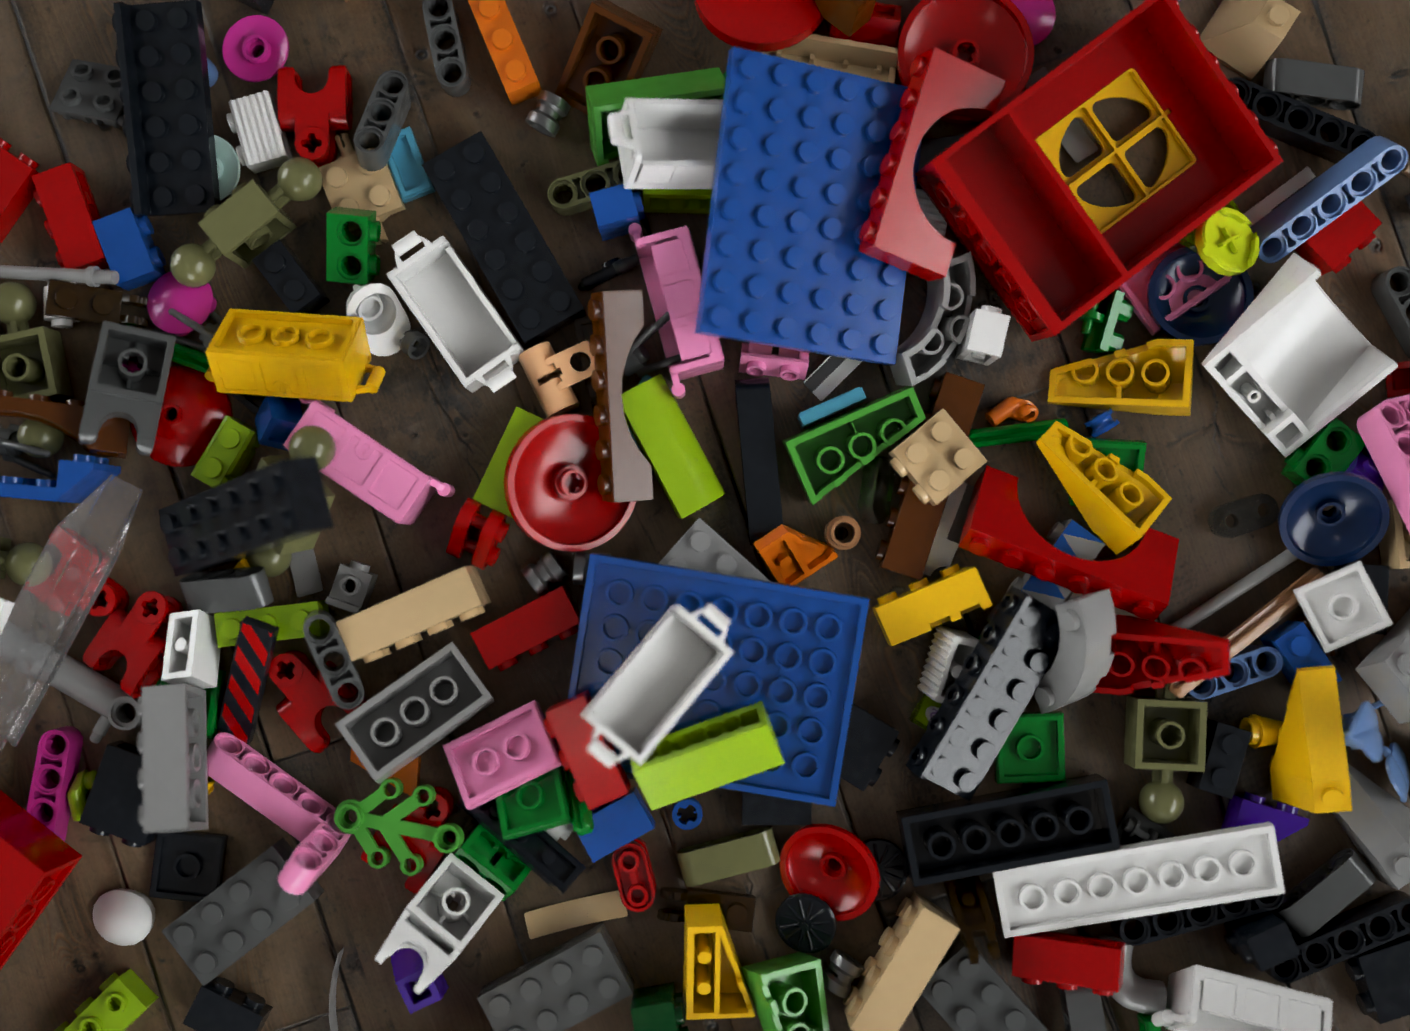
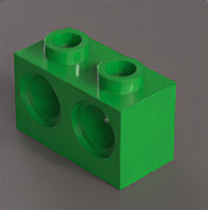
M334 207L326 213V281L368 285L375 278V275H379L381 260L380 256L376 255V242L380 240L381 223L376 221V211ZM349 221L355 222L360 226L362 231L361 237H356L350 233L348 229ZM348 256H354L360 261L361 270H355L349 265Z
M1334 418L1302 444L1301 447L1285 458L1284 462L1287 465L1280 473L1298 486L1312 478L1306 472V464L1309 460L1315 466L1314 476L1328 472H1345L1365 447V444L1360 435L1338 418ZM1329 434L1336 440L1334 450H1331L1327 445Z
M480 824L475 827L464 840L462 846L454 853L457 858L505 895L501 900L503 902L517 890L531 871L526 864Z

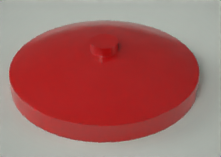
M694 0L701 21L713 35L731 46L756 52L777 51L796 45L810 36L823 20L814 0Z
M922 0L908 15L897 43V70L903 86L909 87L912 77L910 75V67L915 57L933 47H937L1005 80L996 112L1020 95L1029 80L1034 63V42L1030 27L1022 12L1011 0ZM956 115L944 116L939 119L950 123L971 124L985 121L992 115L979 121Z
M561 414L538 422L519 438L506 464L504 493L511 516L528 537L551 549L565 552H580L606 543L624 527L636 504V501L620 503L602 501V495L599 494L597 479L601 475V467L595 452V445L597 440H599V432L592 416Z

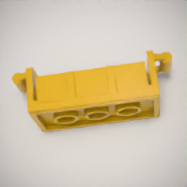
M230 308L205 351L209 367L204 376L208 381L215 382L217 392L353 402L357 394L377 393L386 373L383 367L369 364L371 353L364 320L361 317ZM370 373L366 384L361 385L365 374Z

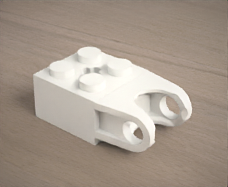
M450 853L406 906L375 960L382 964L386 958L403 948L417 951L424 963L423 972L413 989L419 995L456 960L505 895L454 854ZM452 900L456 901L459 904L456 909L458 912L449 910L447 908L448 904L445 901L449 904Z

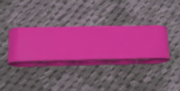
M73 726L52 729L41 736L26 809L27 812L64 842L71 812L67 792L78 774L83 747V736ZM59 735L62 736L66 742V747L64 751L61 750L57 745V738ZM52 769L59 774L58 784L54 783L51 779ZM46 803L53 809L52 818L45 813Z

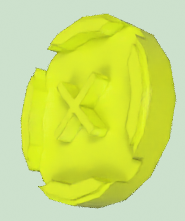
M1223 207L1195 229V245L1200 258L1208 268L1217 274L1229 277L1241 274L1253 266L1260 253L1257 232H1252V229L1249 227L1252 223L1238 210Z

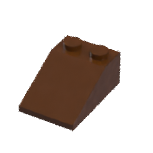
M608 0L591 2L555 94L568 102L570 106L587 114L585 86L641 78L663 29Z

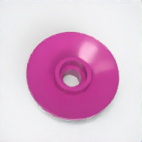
M252 15L244 17L228 30L222 46L223 59L228 69L238 78L248 82L265 81L278 73V69L283 67L289 55L287 34L279 23L267 16ZM265 49L261 56L256 57L259 50Z

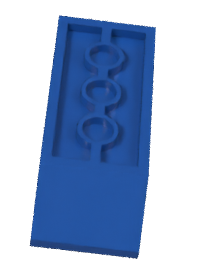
M73 454V461L59 459L57 481L0 476V497L84 504L121 473V467L109 465V458Z

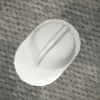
M370 283L362 286L358 284L353 285L354 291L350 293L346 302V315L363 318L370 353L376 356H390L401 350L400 339L405 336L404 333L410 330L411 325L396 294L389 286L382 283Z

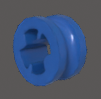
M1111 408L1084 423L1086 427L1092 429V438L1105 433L1120 423L1118 419L1112 418L1111 414L1113 411Z
M689 797L674 804L672 819L675 825L684 830H691L700 824L703 812L699 801ZM688 805H692L694 807L693 813H697L696 818H688L686 822L680 819L682 813H678V809L680 807L686 809Z

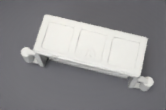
M625 98L621 111L610 113L607 116L611 143L618 146L624 189H712L723 100Z
M413 230L391 245L395 251L397 267L386 274L462 385L472 393L484 385L490 387L495 393L515 379L517 376L513 372V365L519 362V355L525 350L444 236H440L433 242H430ZM419 243H424L425 247L405 261L401 260L400 256Z
M711 602L704 608L689 613L679 604L671 605L579 714L594 727L591 743L586 750L607 768H611L614 763L620 762L627 757L641 765L734 653L724 643L727 628L732 621ZM700 614L722 631L718 637L696 619ZM600 733L622 751L619 756L615 755L597 739Z
M1196 964L1169 975L1165 1010L1153 1013L1151 1021L1157 1027L1164 1026L1172 1031H1331L1333 1001L1330 998Z

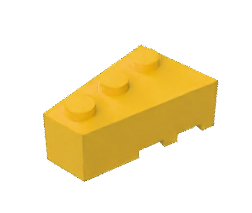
M956 563L940 570L941 577L929 582L927 577H924L921 580L908 584L910 590L903 594L897 595L896 591H892L877 598L879 604L873 606L872 610L887 644L890 646L897 645L933 630L932 628L950 620L952 622L963 618L962 615L982 607L984 610L993 606L977 568L965 566L960 568L959 564Z
M684 905L683 998L686 1020L756 1017L753 1001L740 968L742 966L720 905Z

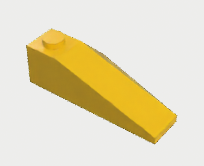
M1155 339L1141 346L1127 350L1123 348L1109 355L1095 359L1088 358L1050 369L1048 404L1103 410L1111 408L1113 411L1151 415L1190 416L1194 339Z
M1055 421L1036 442L1090 529L1116 555L1139 540L1172 500V497L1148 474L1139 469L1133 472L1121 465L1119 457L1112 453L1106 456L1093 448V444L1089 439L1058 421Z
M1335 666L1297 668L1286 704L1287 711L1283 725L1278 732L1274 756L1272 755L1269 764L1273 800L1312 813L1352 811L1350 778Z

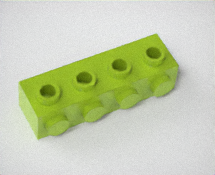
M131 968L120 976L115 972L99 986L102 993L95 1000L90 996L74 1011L78 1017L71 1024L64 1021L54 1031H125L159 997Z

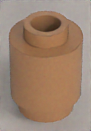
M838 516L831 519L824 529L825 541L836 550L853 548L861 537V529L858 522L849 516ZM838 527H843L847 531V536L843 540L835 537V530Z

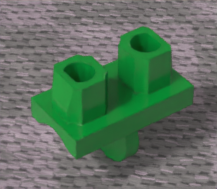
M1114 290L1078 318V320L1083 321L1080 332L1085 334L1080 350L1088 353H1113L1116 350L1122 349L1125 339L1123 335L1114 332L1116 322H1128L1134 309L1132 304L1123 299L1124 292Z

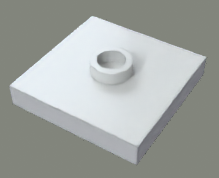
M1361 561L1352 563L1292 590L1324 653L1333 651L1393 625Z

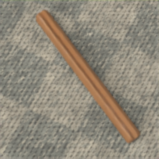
M1311 568L1226 635L1224 638L1230 639V659L1299 605L1292 591L1293 589L1323 577L1325 574L1318 568ZM1204 680L1189 683L1185 681L1169 683L1168 689L1177 698H1183Z

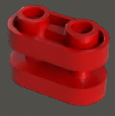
M468 498L456 518L446 553L460 559L463 553L467 551L473 554L471 565L485 570L488 565L493 567L498 560L501 548L497 547L498 542H503L510 524L506 523L507 515L497 510H492L488 518L481 515L482 503ZM475 527L482 530L478 541L471 538Z
M638 837L615 850L612 856V866L621 901L627 909L633 912H642L651 907L655 900L657 887L647 845Z

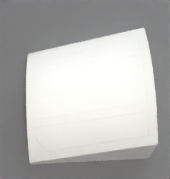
M1295 253L1284 263L1201 363L1219 386L1285 458L1398 367V364L1393 359L1373 346L1323 291L1315 281L1321 275L1318 268Z

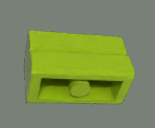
M225 415L190 475L212 488L241 477L256 453L254 449L260 446L256 429L237 418Z

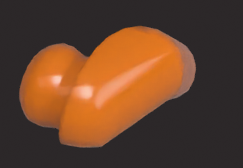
M1008 397L985 413V417L993 427H996L1007 418L1022 422H1033L1037 419L1039 411L1033 402L1029 400Z

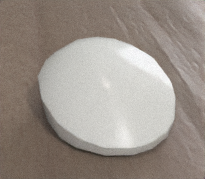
M119 888L110 890L101 895L93 907V923L98 933L106 941L120 946L135 945L144 940L151 931L156 918L155 907L152 901L145 894L131 889Z

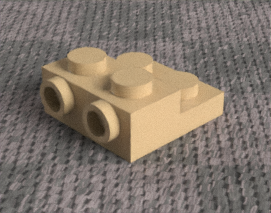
M944 408L889 452L893 458L890 464L902 478L907 475L915 484L912 488L915 495L922 503L927 504L930 502L932 506L939 504L987 462V459Z

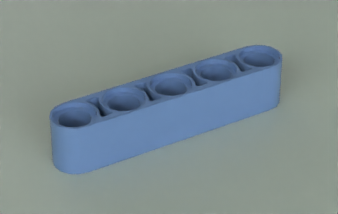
M1374 136L1368 139L1250 227L1252 232H1257L1259 237L1260 253L1258 258L1266 263H1275L1284 258L1397 175L1407 164V150L1403 146L1382 136Z

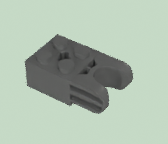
M103 320L79 430L80 443L93 444L98 438L100 428L107 420L115 417L129 420L136 429V451L139 455L149 457L152 454L176 341L175 336ZM129 361H136L137 368L141 370H136L135 373L128 372L127 368L122 365H128Z

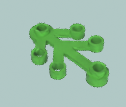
M395 777L384 780L379 789L362 801L348 799L337 806L334 813L336 826L343 833L355 835L367 854L368 864L375 869H380L389 864L391 852L387 847L377 845L368 828L380 830L398 858L401 871L407 876L419 873L424 867V860L421 855L411 852L401 835L433 841L436 849L442 853H451L459 849L464 842V832L455 823H447L440 827L402 820L419 807H425L435 801L436 790L429 784L415 788L413 795L385 815L370 812L386 799L392 800L402 795L404 790L403 783ZM390 782L396 787L394 795L390 794L387 790ZM422 789L426 790L429 794L427 802L420 798V791ZM350 810H353V811L356 812V814H357V820H356V822H352V821L350 820V818H349V812H350ZM448 831L455 833L456 840L454 843L447 840L446 834ZM376 851L383 854L384 860L382 863L376 861ZM409 858L416 862L415 870H411L408 867L407 862Z

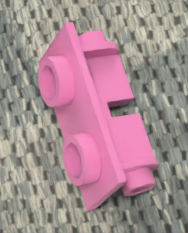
M750 342L742 343L739 365L740 373H747L754 377L764 375L781 377L788 381L806 380L809 352L779 347L778 355L772 354V346Z

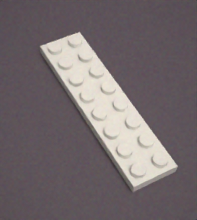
M1270 821L1122 845L1120 849L992 872L1004 938L1285 894L1275 829Z

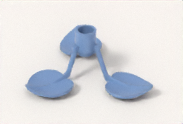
M1380 700L1372 704L1369 701H1364L1357 711L1343 715L1342 724L1345 747L1350 746L1351 750L1362 749L1373 762H1380L1384 755L1386 757L1385 768L1390 782L1400 796V801L1407 802L1410 776L1405 753L1396 742L1390 743L1389 748L1383 746L1375 709L1384 704Z

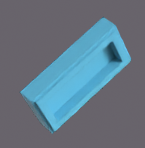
M410 126L401 129L388 161V166L404 203L435 192L431 180L422 167V164L425 162Z
M859 386L800 412L797 419L801 428H804L857 405L867 397L863 388Z

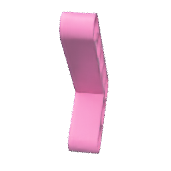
M1410 394L1386 399L1357 419V429L1410 534Z
M226 732L216 734L207 749L208 776L301 842L279 873L278 883L283 890L290 894H303L336 859L352 834L343 833L336 826L334 821L336 808L239 738Z

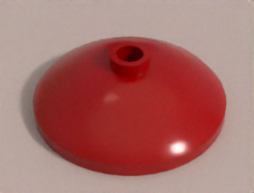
M187 366L170 367L152 454L149 456L153 460L173 467L195 466L225 415L233 417L232 406L227 393L217 392L215 382L208 381L204 376L205 373ZM175 408L177 410V417L171 421L168 414L171 409ZM130 422L133 437L137 442L136 429L134 425Z
M811 824L794 832L782 848L779 868L782 881L790 896L806 893L819 897L832 909L836 921L854 919L866 912L874 902L880 885L879 869L868 847L851 832L831 824Z

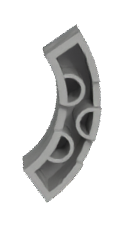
M971 252L953 254L947 276L927 281V298L922 317L913 333L898 346L896 365L890 366L896 385L913 386L924 381L938 371L947 362L946 359L956 345L961 344L969 325L972 296H976V276Z
M1109 589L1085 594L1055 605L1060 630L1059 649L1052 667L1044 675L1034 692L1041 714L1054 711L1087 697L1097 689L1096 686L1100 679L1107 676L1114 657V653L1110 651L1111 635L1116 633V617Z

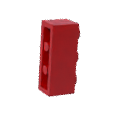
M68 162L31 176L35 188L32 190L33 196L46 215L47 220H44V226L48 235L55 240L58 248L55 255L60 267L86 269L88 266H98L101 270L108 268L107 260L92 223L100 219L101 216L84 170Z
M564 585L470 634L488 670L497 666L501 672L519 663L516 658L517 655L528 650L530 656L548 648L546 640L556 635L563 640L577 633V625L580 622L581 615Z
M586 690L549 707L545 712L547 718L544 719V725L549 736L552 739L556 737L561 750L558 751V755L566 771L571 770L576 782L573 783V788L578 800L581 803L586 802L588 809L591 810L628 794L631 783L621 761L614 763L611 768H607L586 750L591 743L594 727L579 715L592 700L589 691ZM600 733L597 739L617 755L613 744Z
M1049 931L1015 936L1013 941L1012 976L1020 977L1021 981L1026 984L1040 985L1043 981L1056 983V987L1063 990H1077L1078 987L1092 989V993L1096 995L1112 996L1113 992L1119 993L1123 986L1125 942Z

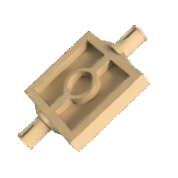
M342 133L341 137L337 135L335 141L342 156L334 162L319 167L322 174V185L331 209L343 207L376 211V221L381 223V236L376 245L383 244L382 242L386 243L389 239L382 222L390 215L406 209L388 163L378 171L363 169L358 162L356 151H354L349 139V134ZM349 221V231L360 228L357 223Z

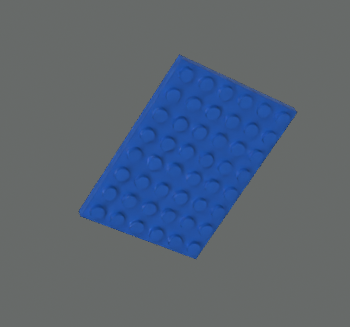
M733 47L729 50L696 334L889 366L896 365L906 271L863 254L858 250L861 243L859 238L860 230L864 222L868 220L871 206L869 205L870 197L875 188L878 187L882 175L879 171L880 165L885 155L889 152L892 142L890 140V132L899 119L902 109L900 107V99L908 88L907 86ZM922 139L914 160L913 180L915 193L917 186V176L915 173L919 169Z
M590 553L568 699L586 690L589 691L593 699L671 605L679 604L689 613L704 608L711 602L732 621L727 628L724 643L734 653L667 734L762 701L773 726L785 764L720 786L719 788L835 807L869 598ZM702 614L696 618L717 637L722 632ZM613 744L616 753L619 756L622 753V751ZM627 757L621 761L625 772L632 773L631 761Z

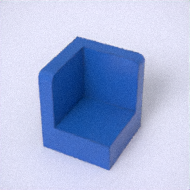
M265 396L255 416L258 443L289 451L284 448L283 444L303 416L300 402L286 397Z

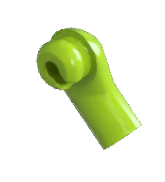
M85 769L79 772L67 792L73 821H80L87 802L86 795L89 789L92 788L97 774L96 770L88 771Z

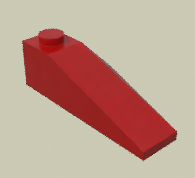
M1115 614L1116 633L1111 635L1110 651L1114 653L1113 661L1107 676L1100 679L1096 686L1097 689L1092 693L1122 696L1132 694L1134 690L1148 687L1158 689L1165 687V684L1179 681L1189 683L1229 675L1231 672L1230 639L1134 616Z

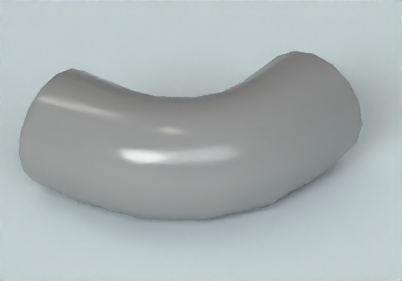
M1104 935L1098 938L1124 942L1120 937ZM1125 942L1123 986L1119 993L1113 992L1111 997L1122 1007L1143 1014L1153 1015V1013L1165 1010L1167 993L1164 982L1161 980L1145 979L1139 977L1132 968L1134 946Z

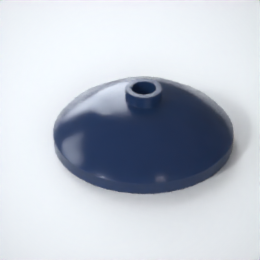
M1183 247L1167 255L1152 273L1147 288L1149 311L1158 327L1173 339H1194V346L1214 345L1223 338L1254 301L1252 281L1247 270L1241 274L1234 275L1230 282L1214 294L1209 295L1200 303L1199 307H1191L1178 318L1167 321L1164 317L1172 312L1169 299H1159V296H1166L1171 292L1170 281L1166 278L1167 274L1177 283L1180 280L1176 273L1177 266L1180 265L1181 273L1188 276L1198 274L1200 269L1198 261L1203 262L1197 252L1189 247ZM1203 262L1204 271L1202 274L1210 276L1216 281L1225 277L1208 268ZM1200 285L1191 286L1183 295V303L1188 302L1187 296L1189 292L1193 290L1204 291L1207 288Z
M1328 472L1304 481L1287 496L1279 512L1278 528L1287 549L1300 560L1318 566H1338L1362 558L1380 543L1388 529L1390 510L1380 488L1368 478L1350 472ZM1333 505L1332 509L1323 511L1325 507Z

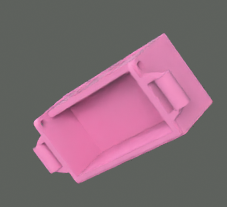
M632 223L628 228L630 239L635 242L656 322L666 312L669 313L670 320L658 331L665 357L669 358L680 354L681 362L670 365L668 368L673 383L671 388L672 395L676 399H682L685 396V387L680 383V380L721 370L724 367L725 359L719 337L695 333L702 274L690 229L686 225L643 237L641 226L638 223Z
M299 399L302 403L309 405V407L283 444L284 448L289 450L291 437L302 427L319 426L327 430L335 441L336 452L332 462L319 471L397 524L413 525L436 490L443 497H452L454 495L455 488L453 485L443 483L438 478L423 473L335 414V409L320 400Z

